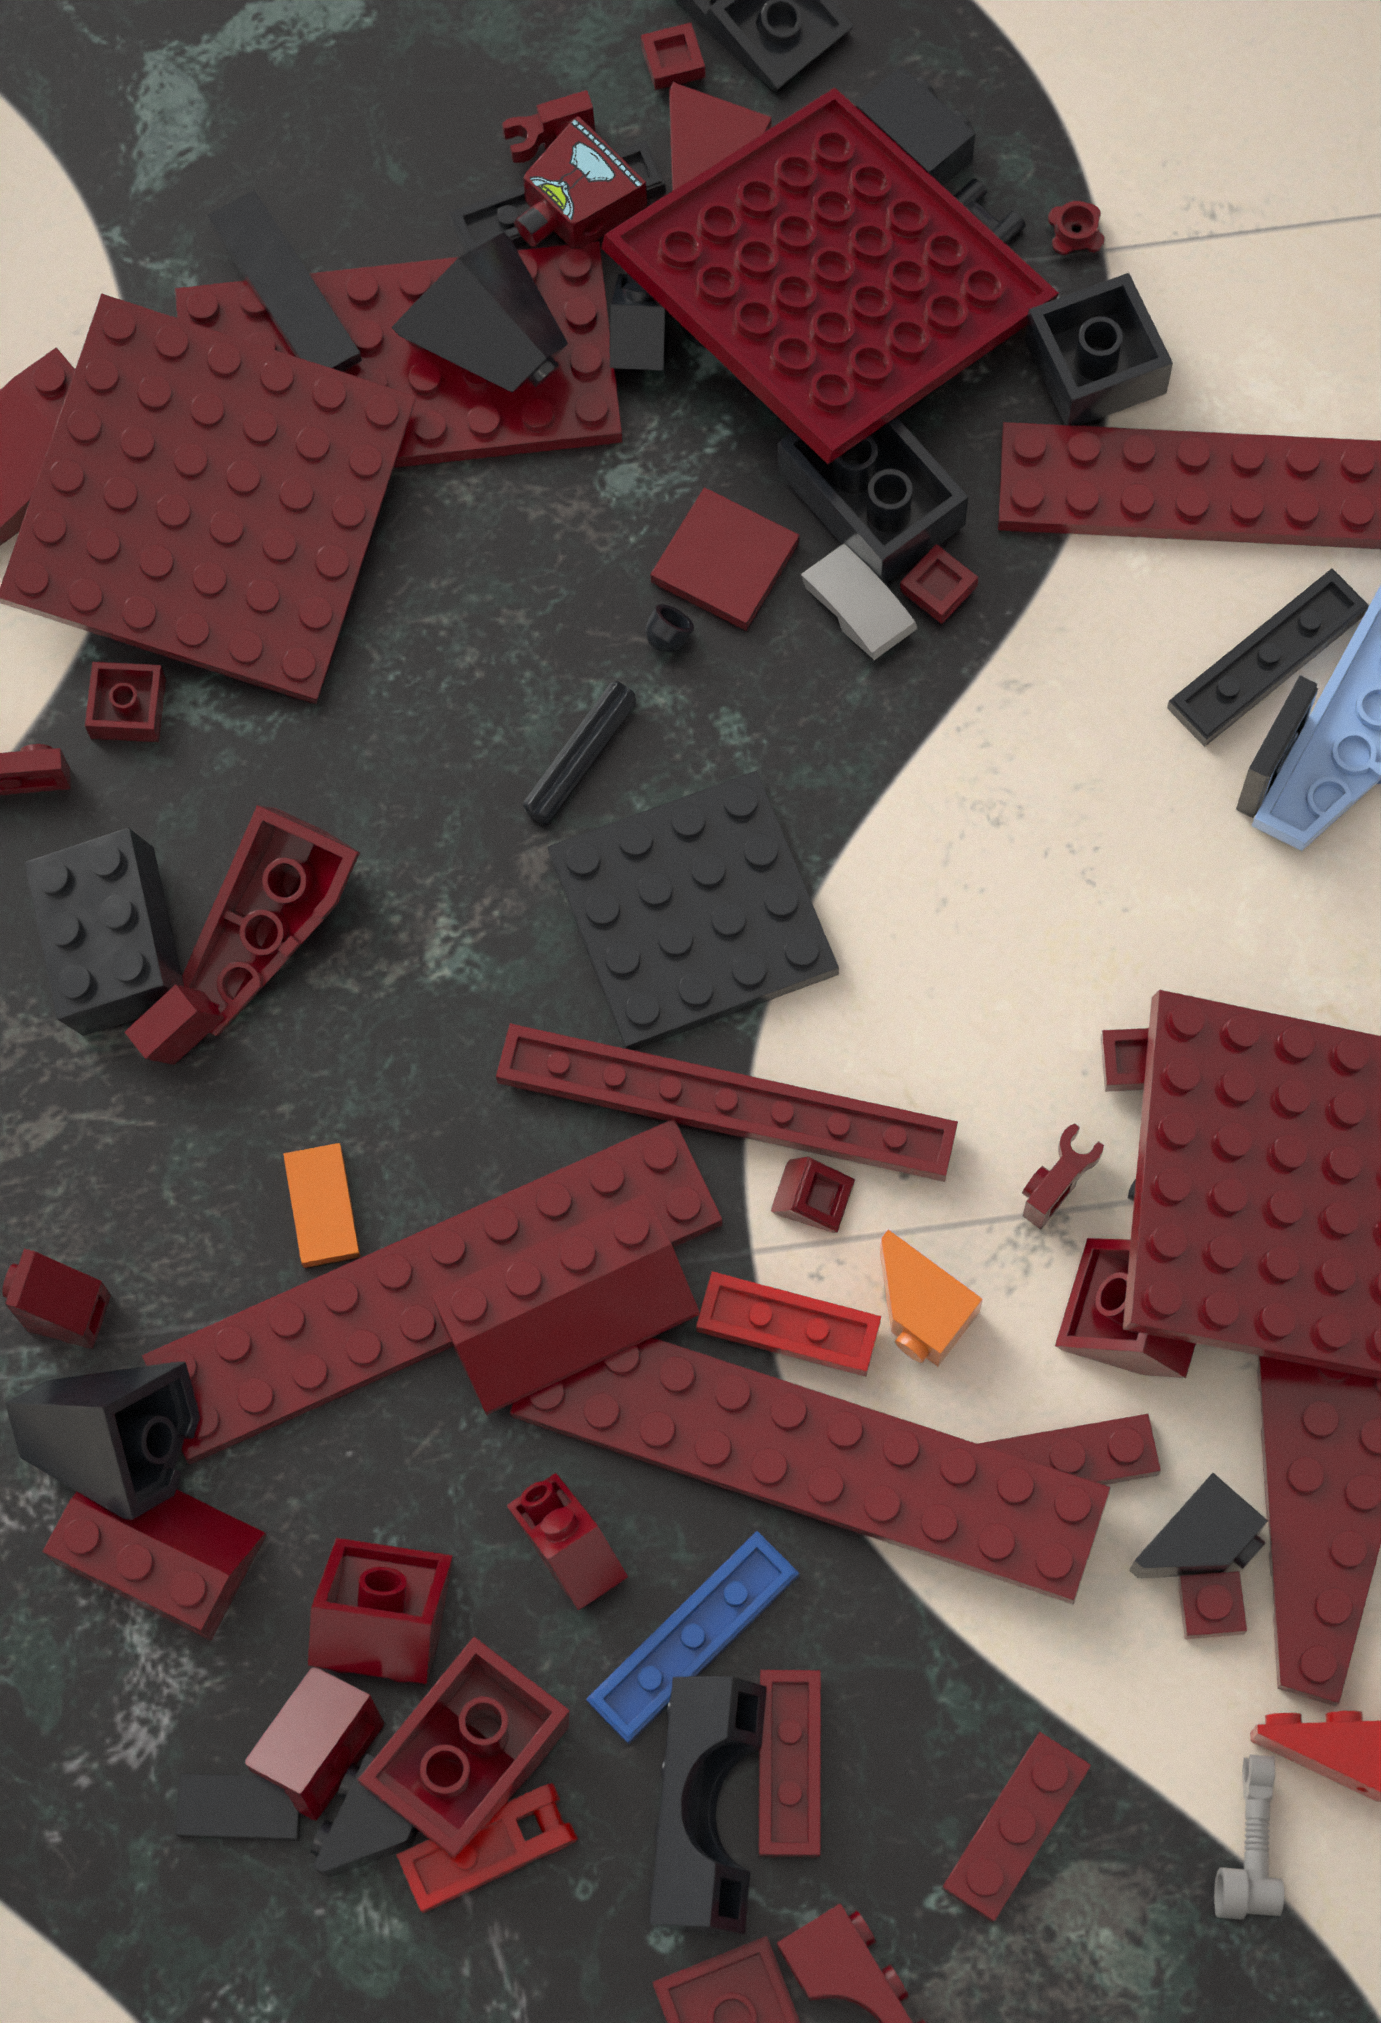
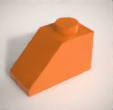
M888 1229L881 1238L880 1259L891 1332L897 1336L894 1342L902 1352L913 1360L923 1363L927 1358L938 1367L980 1313L983 1299Z

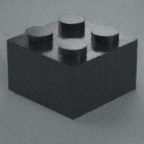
M1130 273L1029 309L1025 342L1064 425L1081 426L1167 394L1173 362Z

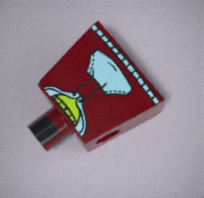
M577 116L525 173L523 178L525 200L530 209L518 217L514 224L522 238L531 246H536L555 231L572 249H581L647 208L646 182Z

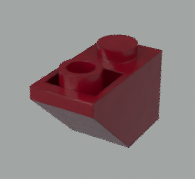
M25 1248L19 1264L13 1263L9 1267L2 1289L3 1297L7 1298L5 1305L27 1332L89 1349L94 1348L111 1298L110 1292L101 1280L36 1251Z
M554 1473L544 1481L530 1485L520 1497L507 1505L559 1586L578 1611L628 1578L598 1525L557 1473Z

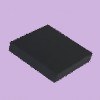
M1299 675L1248 769L1236 810L1252 818L1257 814L1309 718L1319 689L1317 688V683Z

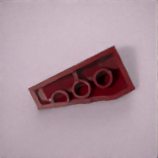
M256 806L182 975L185 987L204 991L225 1017L209 1033L219 1036L335 908L359 857V851L325 830L278 808Z

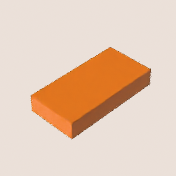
M336 1143L283 1153L303 1268L360 1258L341 1144Z

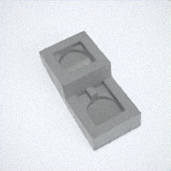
M845 544L839 546L801 574L805 588L838 617L842 632L874 660L918 629L915 620L889 588Z

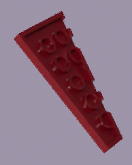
M1258 1356L1257 1379L1261 1401V1441L1266 1517L1269 1524V1564L1274 1601L1273 1626L1277 1688L1337 1706L1340 1703L1381 1546V1379Z

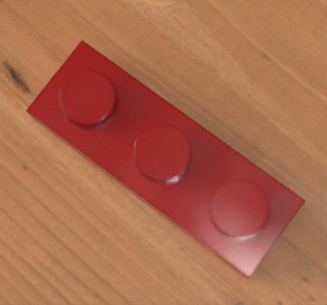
M712 1271L697 1321L696 1331L866 1377L882 1316Z

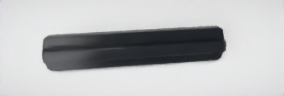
M618 681L609 684L523 803L524 811L532 819L541 824H547L551 821L636 704V694L629 687Z

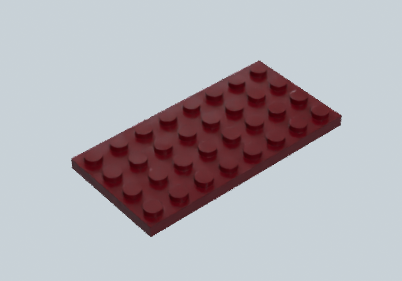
M591 242L581 249H572L569 245L517 250L565 336L568 345L554 358L560 365L559 368L543 383L535 387L529 381L513 392L399 336L391 328L459 257L309 273L360 351L362 361L343 372L416 396L394 468L623 443L614 368H609L610 329L599 242ZM247 280L175 288L177 318L295 356Z

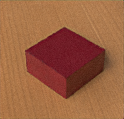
M92 662L85 728L90 739L159 742L166 677L161 665Z
M175 984L124 1033L145 1059L175 1065L225 1017L204 991Z

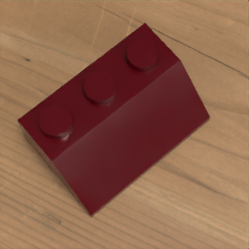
M177 1489L174 1496L133 1520L123 1519L88 1497L76 1492L71 1497L42 1552L56 1565L212 1641L267 1534Z

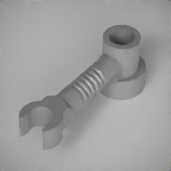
M1250 1755V1758H1244L1242 1770L1243 1794L1246 1800L1245 1819L1247 1820L1245 1822L1247 1827L1245 1828L1246 1846L1244 1849L1246 1851L1244 1852V1869H1218L1214 1889V1906L1218 1918L1243 1920L1246 1914L1280 1916L1284 1905V1884L1282 1879L1269 1878L1268 1839L1270 1836L1268 1833L1270 1829L1268 1827L1270 1823L1268 1821L1270 1820V1801L1273 1796L1275 1779L1274 1756Z

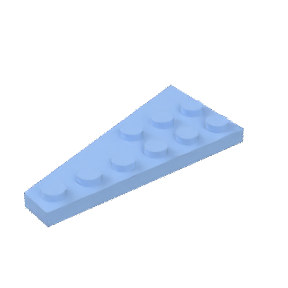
M1381 585L1252 823V827L1301 851L1381 780Z

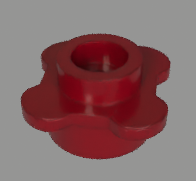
M1072 201L1063 206L1053 208L1048 216V222L1054 227L1055 238L1052 241L1053 250L1060 255H1068L1072 250L1086 249L1089 252L1099 251L1105 241L1104 235L1099 232L1098 228L1101 216L1100 209L1094 204L1083 201ZM1075 226L1080 227L1081 231L1076 233L1071 228Z

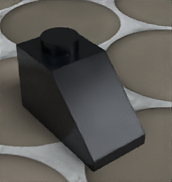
M1212 1473L1139 1554L1129 1571L1137 1578L1180 1577L1222 1573L1233 1562L1243 1570L1266 1544L1258 1534L1262 1531L1268 1520L1216 1474Z

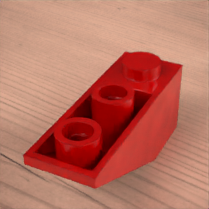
M1335 1711L1325 1714L1326 1722L1302 1723V1715L1300 1713H1274L1265 1715V1724H1257L1250 1732L1251 1742L1376 1802H1381V1720L1363 1721L1361 1711Z

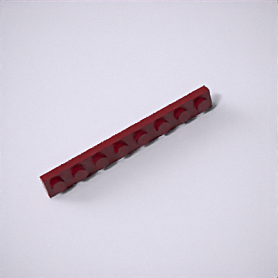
M511 1023L509 1024L496 1074L498 1084L666 1121L675 1119L676 1123L942 1182L946 1180L958 1121Z

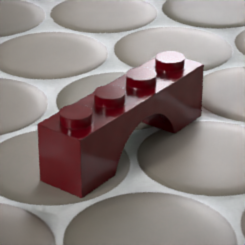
M840 1903L777 1942L779 1952L809 2001L821 1999L844 2000L865 2009L879 2023H912L900 2003L907 1999L909 1994L890 1964L880 1970L868 1950V1947L875 1944L876 1940L858 1910L847 1915ZM921 2019V2020L918 2021L917 2023H926V2022H925L923 2019Z

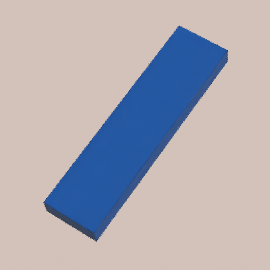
M756 1531L586 1699L587 1703L629 1745L668 1707L669 1700L671 1699L673 1677H698L799 1577V1572Z

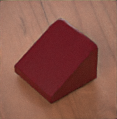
M810 1157L790 1159L785 1166L771 1211L781 1217L837 1233L855 1179Z

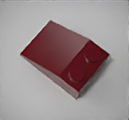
M473 1637L358 1778V1783L455 1858L533 1774L569 1728L570 1710L476 1637Z

